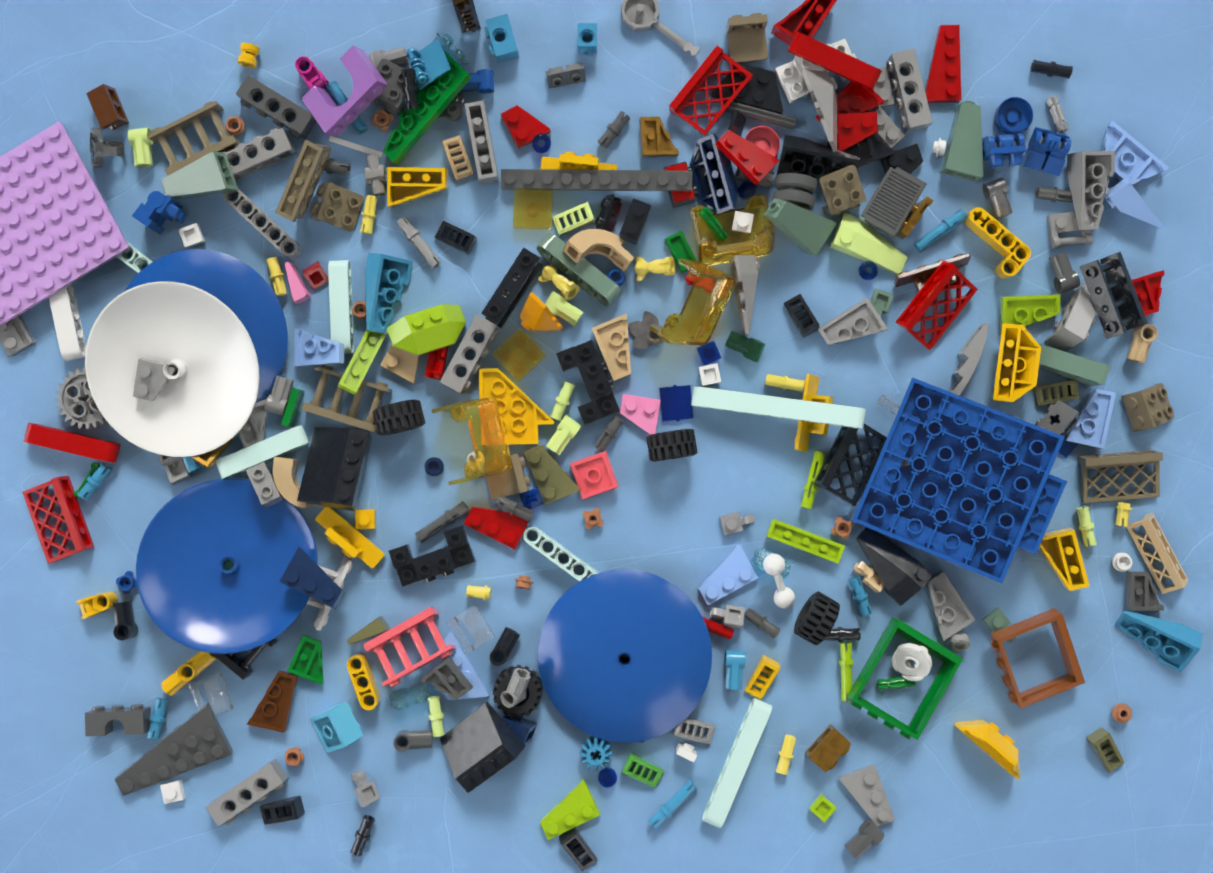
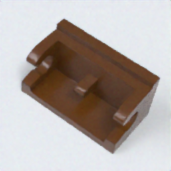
M102 84L86 93L101 129L110 127L111 130H115L129 123L115 88Z

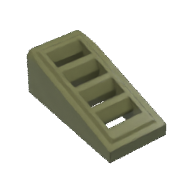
M1076 380L1034 387L1037 406L1056 403L1058 400L1068 401L1080 398ZM1059 386L1062 389V398H1060ZM1050 388H1053L1055 399H1052ZM1042 389H1045L1047 400L1043 399Z
M379 616L351 636L347 642L348 644L359 642L383 633L390 627L385 619Z
M1099 728L1087 736L1088 742L1108 773L1125 763L1108 731Z

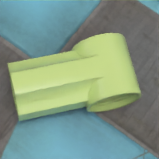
M150 128L128 131V140L133 147L134 165L136 167L149 168L153 166L151 145L154 142L147 136L152 133Z
M553 291L545 302V305L553 313L552 315L559 316L574 327L583 314L581 310L569 304L565 298Z
M565 415L546 447L560 455L569 441L578 433L582 425Z

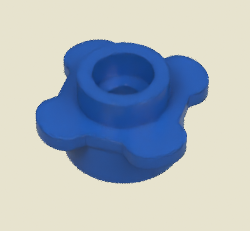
M126 571L124 576L116 579V584L124 594H128L131 589L137 587V580L134 578L132 571Z

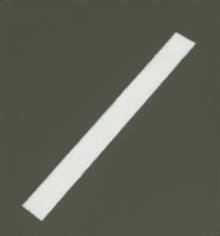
M330 136L329 138L330 142L370 155H379L380 158L383 153L337 137Z

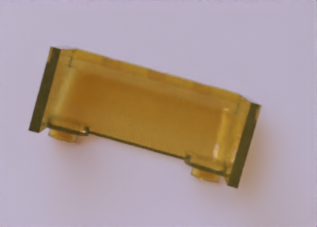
M679 259V263L688 269V277L694 281V284L681 313H674L668 316L664 326L650 325L649 329L668 344L703 346L711 339L735 287L736 280L729 274L702 262Z
M485 397L432 409V413L450 411L455 421L468 422L476 459L468 461L464 466L466 478L449 481V485L505 473L511 468L512 462L499 406L494 398Z

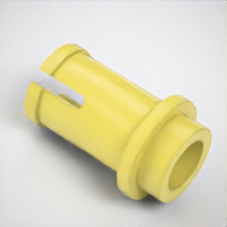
M1118 502V506L1116 505L1118 509L1115 525L1128 527L1129 512L1132 510L1130 503Z
M468 585L466 597L483 598L486 601V599L491 597V588L487 585L485 587Z

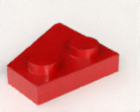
M518 105L501 113V117L518 149L551 133L549 127Z
M877 112L838 114L839 151L844 152L849 147L860 143L865 138L878 132Z
M1164 270L1132 280L1145 316L1159 312V297L1162 292L1160 285L1165 273Z

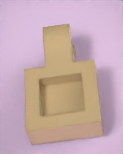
M862 561L859 564L856 563L853 570L857 574L864 576L862 582L874 592H881L884 584L880 577L875 574L874 566L869 568Z

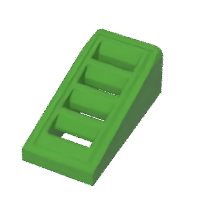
M630 752L621 772L656 788L664 770ZM633 762H636L634 769L631 770ZM642 765L643 768L640 774L636 773L639 766ZM649 768L650 771L648 772L647 776L644 777L643 775L646 769ZM653 771H656L657 774L654 780H650Z

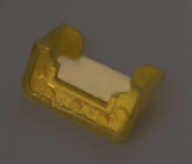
M765 195L750 197L746 202V208L729 210L719 215L712 213L728 233V237L723 241L718 240L715 233L711 231L705 220L699 215V212L705 208L704 206L699 205L689 208L697 258L702 266L730 262L736 255L765 256L774 249L775 228L773 223L764 215L768 209ZM735 211L754 214L750 234L731 231Z

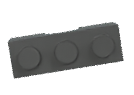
M143 704L131 705L129 708H124V705H114L112 708L106 709L105 706H94L92 710L85 713V737L105 736L113 732L114 720H118L123 724L124 735L145 734L150 728L151 707H143Z

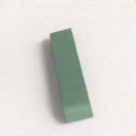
M549 233L536 248L539 254L598 302L609 307L621 293L620 287L585 258L578 263L574 262L563 252L566 243L556 235Z

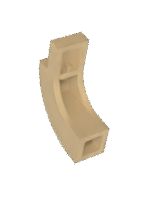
M587 229L578 232L568 240L563 249V252L576 263L589 254H601L610 259L623 272L628 269L634 259L622 247L624 243L622 238L602 229Z
M274 456L273 478L280 494L295 506L310 508L308 503L297 502L300 484L296 476L298 459Z

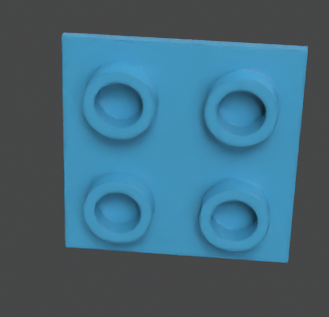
M439 38L420 51L413 47L408 49L407 57L411 68H414L413 71L419 89H422L451 70Z

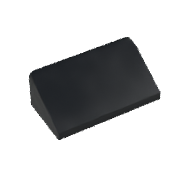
M734 110L728 130L741 137L746 118L739 110Z

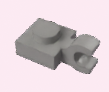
M738 512L720 516L724 535L743 531L742 525L755 522L753 514L740 517Z
M725 605L723 610L712 607L709 619H723V625L742 628L745 608Z
M363 770L351 774L353 782L358 786L354 789V792L361 807H365L380 798L373 780L367 781Z

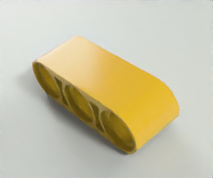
M357 653L347 661V669L361 707L364 710H372L380 702L381 696L367 657L364 654ZM354 659L360 660L361 668L354 666ZM360 677L367 679V686L360 683ZM366 696H372L375 701L374 704L368 703Z

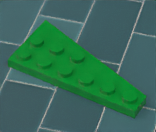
M445 50L444 52L451 70L422 89L418 87L416 92L419 108L406 109L404 113L401 112L399 117L400 123L397 129L392 131L383 152L396 165L401 162L472 78Z

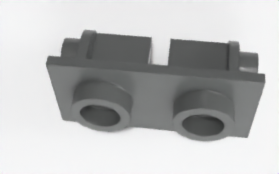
M577 62L566 65V70L564 71L562 66L549 68L546 71L549 88L586 81L583 63L579 64Z

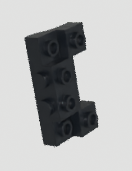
M592 340L556 353L563 372L578 367L591 402L577 407L584 425L620 412L612 389H615L611 378L607 379L605 374L608 371L604 360L600 361Z
M462 525L443 532L448 544L447 547L413 558L409 544L389 550L388 552L394 569L397 570L402 587L421 580H425V583L436 579V575L443 573V576L455 573L454 569L475 562L476 559L464 526Z

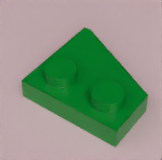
M303 634L287 672L322 685L324 681L322 642Z

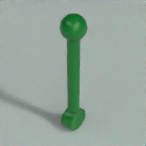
M93 462L91 464V470L79 489L74 492L76 498H79L77 493L88 482L87 478L92 476L94 471L100 467L99 463Z

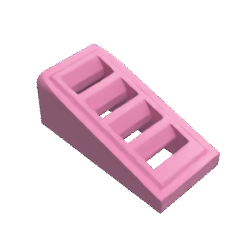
M286 262L285 268L293 302L301 304L310 299L311 295L295 265Z

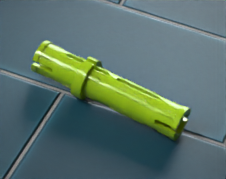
M814 451L807 483L803 487L805 491L800 507L812 509L815 495L819 491L817 489L818 486L812 485V482L814 483L824 463L826 453Z
M840 642L841 701L847 702L846 694L849 693L853 686L852 665H854V660L852 659V642H846V650L845 642Z

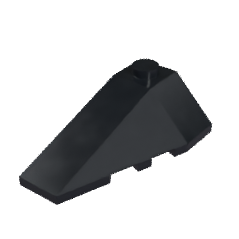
M785 135L776 176L781 173H797L811 176L819 181L821 177L849 165H854L858 169L860 158L839 150L833 152L832 148L805 138Z
M865 527L857 536L856 540L866 558L870 559L873 564L875 574L882 580L885 592L899 606H902L918 593L932 577V574L918 560L881 533Z

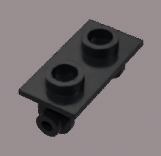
M611 194L606 195L602 199L600 205L602 209L594 222L595 229L613 232L616 220L610 218V216H618L622 205L620 198L614 197L615 195Z

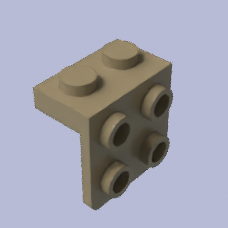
M753 13L750 16L734 15L728 18L726 30L729 57L735 62L745 63L767 59L768 51L765 32L768 23L767 14Z
M849 165L819 179L827 204L822 207L824 214L834 217L842 214L845 209L857 208L860 206V203L867 201L854 165Z
M324 182L322 185H319L316 191L318 196L316 203H313L310 209L312 214L310 219L323 221L349 232L353 231L363 203V196L331 182Z
M1162 383L1121 396L1133 432L1155 428L1174 419V410L1167 397V390Z
M520 453L484 463L483 468L492 499H498L500 495L506 497L529 491L531 482L529 475L525 476L524 468H526L524 456L520 457Z

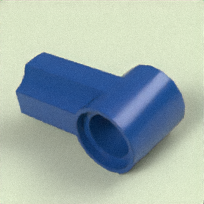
M481 69L476 73H469L472 78L460 91H478L485 94L494 92V71Z

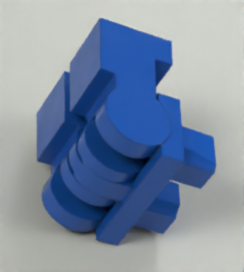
M1035 127L1028 143V148L1022 156L1021 164L1023 167L1038 171L1042 170V172L1060 176L1066 161V155L1071 147L1070 136Z
M1023 133L997 135L996 137L986 136L982 138L983 161L989 160L991 168L1003 166V159L1009 160V166H1018L1022 163V154L1026 151Z
M153 191L148 195L146 204L141 203L132 217L161 235L165 230L161 226L166 219L171 222L175 219L182 224L188 214L181 210L183 206L169 196H165L159 191Z

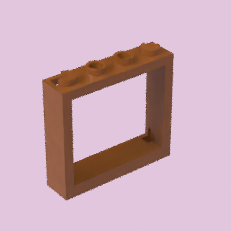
M1055 608L990 633L992 639L990 645L997 654V665L1003 671L1002 680L1008 686V697L1019 708H1024L1085 683L1063 614ZM1051 623L1068 674L1019 693L1002 642Z

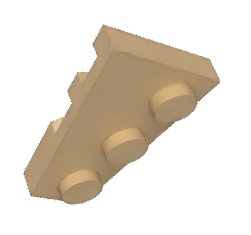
M626 313L591 328L613 381L631 374Z
M391 344L380 366L415 384L419 356L400 348H395Z

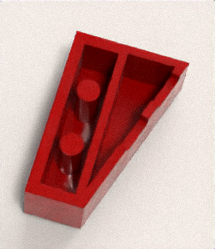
M837 0L804 1L797 9L791 11L780 22H777L773 26L771 34L789 46L796 32L813 38Z

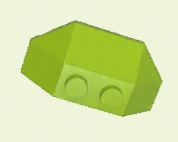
M441 304L402 317L387 327V332L393 347L419 356L455 344L466 324V320L460 305Z

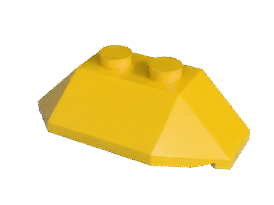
M1002 324L993 394L994 401L1015 402L1037 386L1041 346L1023 325Z
M984 720L959 721L953 724L1017 780L1021 777L1019 751L1013 745L1015 741L1006 734L1002 736L999 733L1000 728L993 722L988 724Z

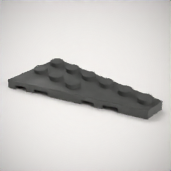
M209 702L115 778V782L123 796L232 755L233 750Z

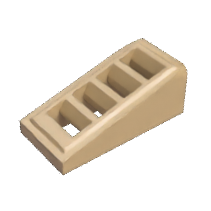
M461 136L442 141L456 181L474 175ZM458 144L460 145L449 150V148ZM462 151L463 153L452 157V154ZM465 159V162L454 164L456 161ZM468 167L467 170L457 173V169Z

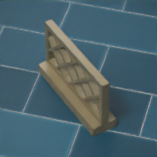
M305 140L276 209V214L292 222H296L297 218L304 217L331 153V147Z
M1156 450L1078 456V464H1081V502L1090 503L1160 497L1159 461L1163 460V453ZM1147 464H1153V471L1149 475L1142 471ZM1132 465L1136 470L1128 477L1123 471ZM1109 467H1114L1117 472L1111 478L1107 477L1104 474ZM1094 468L1098 473L1090 480L1087 477V469ZM1141 473L1145 480L1138 486L1133 479ZM1120 474L1127 479L1121 487L1114 483ZM1103 476L1108 482L1100 489L1095 482ZM1150 481L1153 484V492L1146 493L1143 487ZM1132 483L1136 489L1132 494L1125 493L1123 490ZM1112 484L1118 490L1112 496H1108L1105 490ZM1094 486L1098 492L1094 497L1088 498L1087 491Z

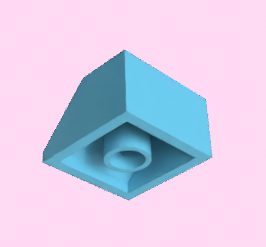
M347 701L310 718L327 753L344 748L364 736L361 726L356 721L353 710Z

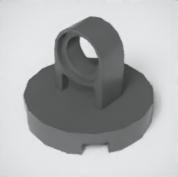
M91 128L90 152L94 155V159H91L92 166L102 167L103 155L123 156L124 144L116 141H103L101 129Z

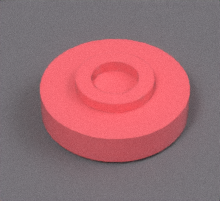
M767 126L755 127L745 137V140L774 157L779 152V136L773 129Z

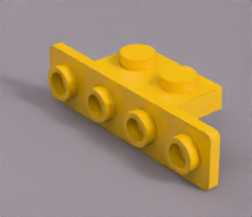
M565 152V154H560V158L542 157L541 169L617 170L616 164L599 163V158H596L593 154L578 156L574 152Z
M807 374L804 381L802 400L832 404L833 397L817 395L820 378ZM798 420L797 436L794 441L795 450L807 452L810 433L827 435L829 424Z
M325 506L315 518L327 530L325 534L328 536V541L333 545L338 544L347 557H359L369 567L375 568L385 556L383 551L331 507Z

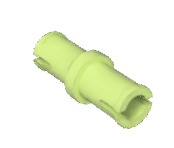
M564 381L559 396L555 398L556 403L550 417L559 421L562 420L567 405H570L569 400L576 387L575 385Z
M1089 507L1076 508L1080 524L1078 529L1081 530L1084 546L1088 547V544L1090 546L1096 545L1093 531L1095 526L1091 522Z
M440 696L428 697L430 709L428 717L431 720L432 736L440 737L445 735L442 720L444 713L441 712Z

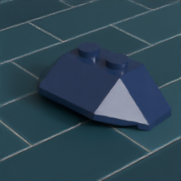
M711 134L696 141V148L689 166H691L693 171L692 179L697 187L699 203L719 215L735 209L739 190L731 161L715 145L719 140L715 134Z

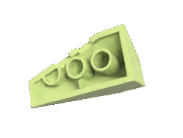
M843 212L829 248L897 275L901 273L907 256L861 218Z

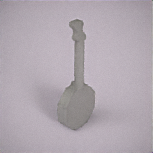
M658 0L623 1L621 4L623 23L636 32L650 30L651 27H654L683 48L684 53H691V57H695L700 51L699 46L694 47L692 42H686L657 20L659 19Z

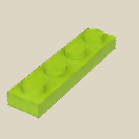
M366 330L338 387L356 395L387 334V330L385 334Z
M773 518L766 537L838 564L845 548L842 544Z

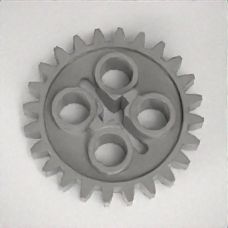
M83 367V371L76 368V373L68 372L70 378L63 377L65 383H58L59 387L62 388L61 391H55V393L60 395L59 398L55 399V401L60 402V405L56 408L63 410L59 415L66 416L65 422H71V426L78 425L80 429L85 427L86 429H92L93 426L100 428V423L106 425L107 421L97 408L91 395L85 367ZM75 388L78 389L77 396H74L73 393ZM81 406L84 407V413L82 415L79 412Z

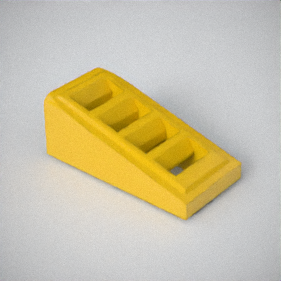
M762 655L744 691L761 700L778 674L780 664ZM761 671L768 674V677L761 674ZM759 678L760 680L764 681L765 683L763 684V683L757 681L756 679ZM753 684L762 688L761 691L752 687Z

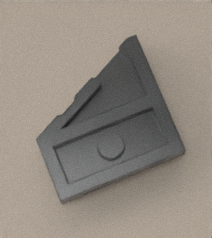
M1127 571L1126 610L1164 611L1163 604H1160L1156 595L1158 592L1152 584L1149 572Z
M450 656L420 679L421 682L430 683L436 687V690L447 693L449 697L458 700L473 688Z

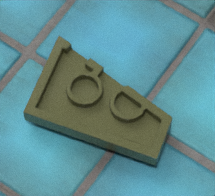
M543 444L524 451L545 505L581 490L572 481L569 474L560 467L557 460Z

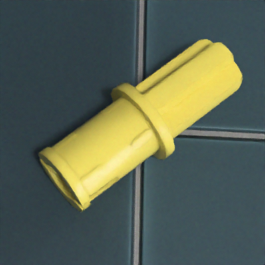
M366 196L364 213H361L363 216L361 233L371 235L373 233L374 219L377 217L375 215L377 197Z
M272 257L266 260L270 272L269 279L272 280L276 296H283L287 294L283 279L285 275L281 272L278 257Z
M767 374L765 385L782 388V390L789 389L802 392L804 380L788 378L786 375L782 377Z
M785 735L782 749L778 753L780 757L776 772L784 775L788 774L791 758L794 757L792 753L796 737Z

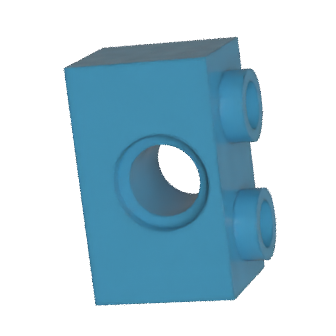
M508 14L486 19L487 27H484L486 38L491 39L492 45L489 46L491 56L496 57L497 63L519 57ZM499 36L505 37V40L502 42L496 41V38Z

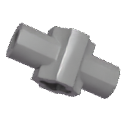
M369 155L366 157L368 168H364L367 184L371 185L374 196L385 194L384 183L387 182L385 167L380 165L379 155Z

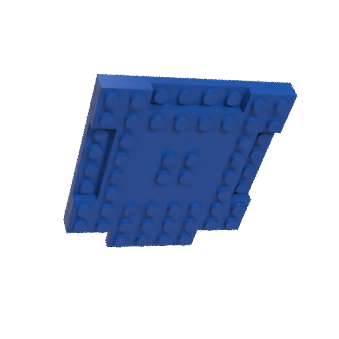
M912 377L852 521L1003 583L1018 547L1034 554L1037 553L1066 486V480L1049 474L1065 436ZM903 460L908 461L907 466L901 467Z

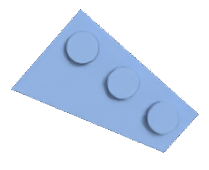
M295 329L294 367L344 363L343 343Z
M1094 389L1079 414V420L1068 432L1064 441L1104 449L1116 393Z
M740 544L698 587L707 605L758 578Z

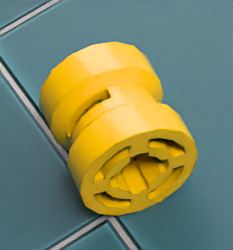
M241 43V55L238 56L237 63L244 67L256 68L258 62L256 57L259 55L260 48L254 44Z

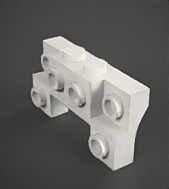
M846 39L831 45L829 43L826 44L856 58L855 53H851ZM794 56L793 61L774 70L777 81L782 86L789 104H792L798 98H805L809 95L801 72L802 70L827 71L828 73L830 71L798 56ZM840 76L842 82L846 80L845 78Z

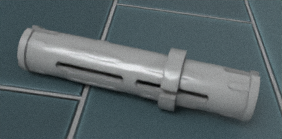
M406 216L401 218L396 225L403 231L406 240L414 245L431 269L436 268L441 261L422 239L418 229L411 225Z

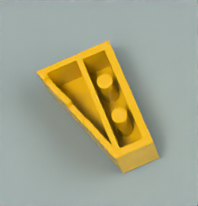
M387 167L388 207L392 208L448 189V169Z
M1065 528L1045 533L1039 550L1063 586L1069 591L1090 587L1075 530Z

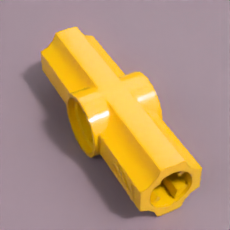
M199 651L161 683L162 689L166 694L173 696L217 658L211 653ZM187 666L192 669V675L187 673Z

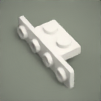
M344 555L337 572L321 566L320 568L342 589L346 573L348 574L351 571L352 560ZM310 597L307 604L320 608L313 625L316 630L321 631L322 626H325L328 622L330 609L333 608Z

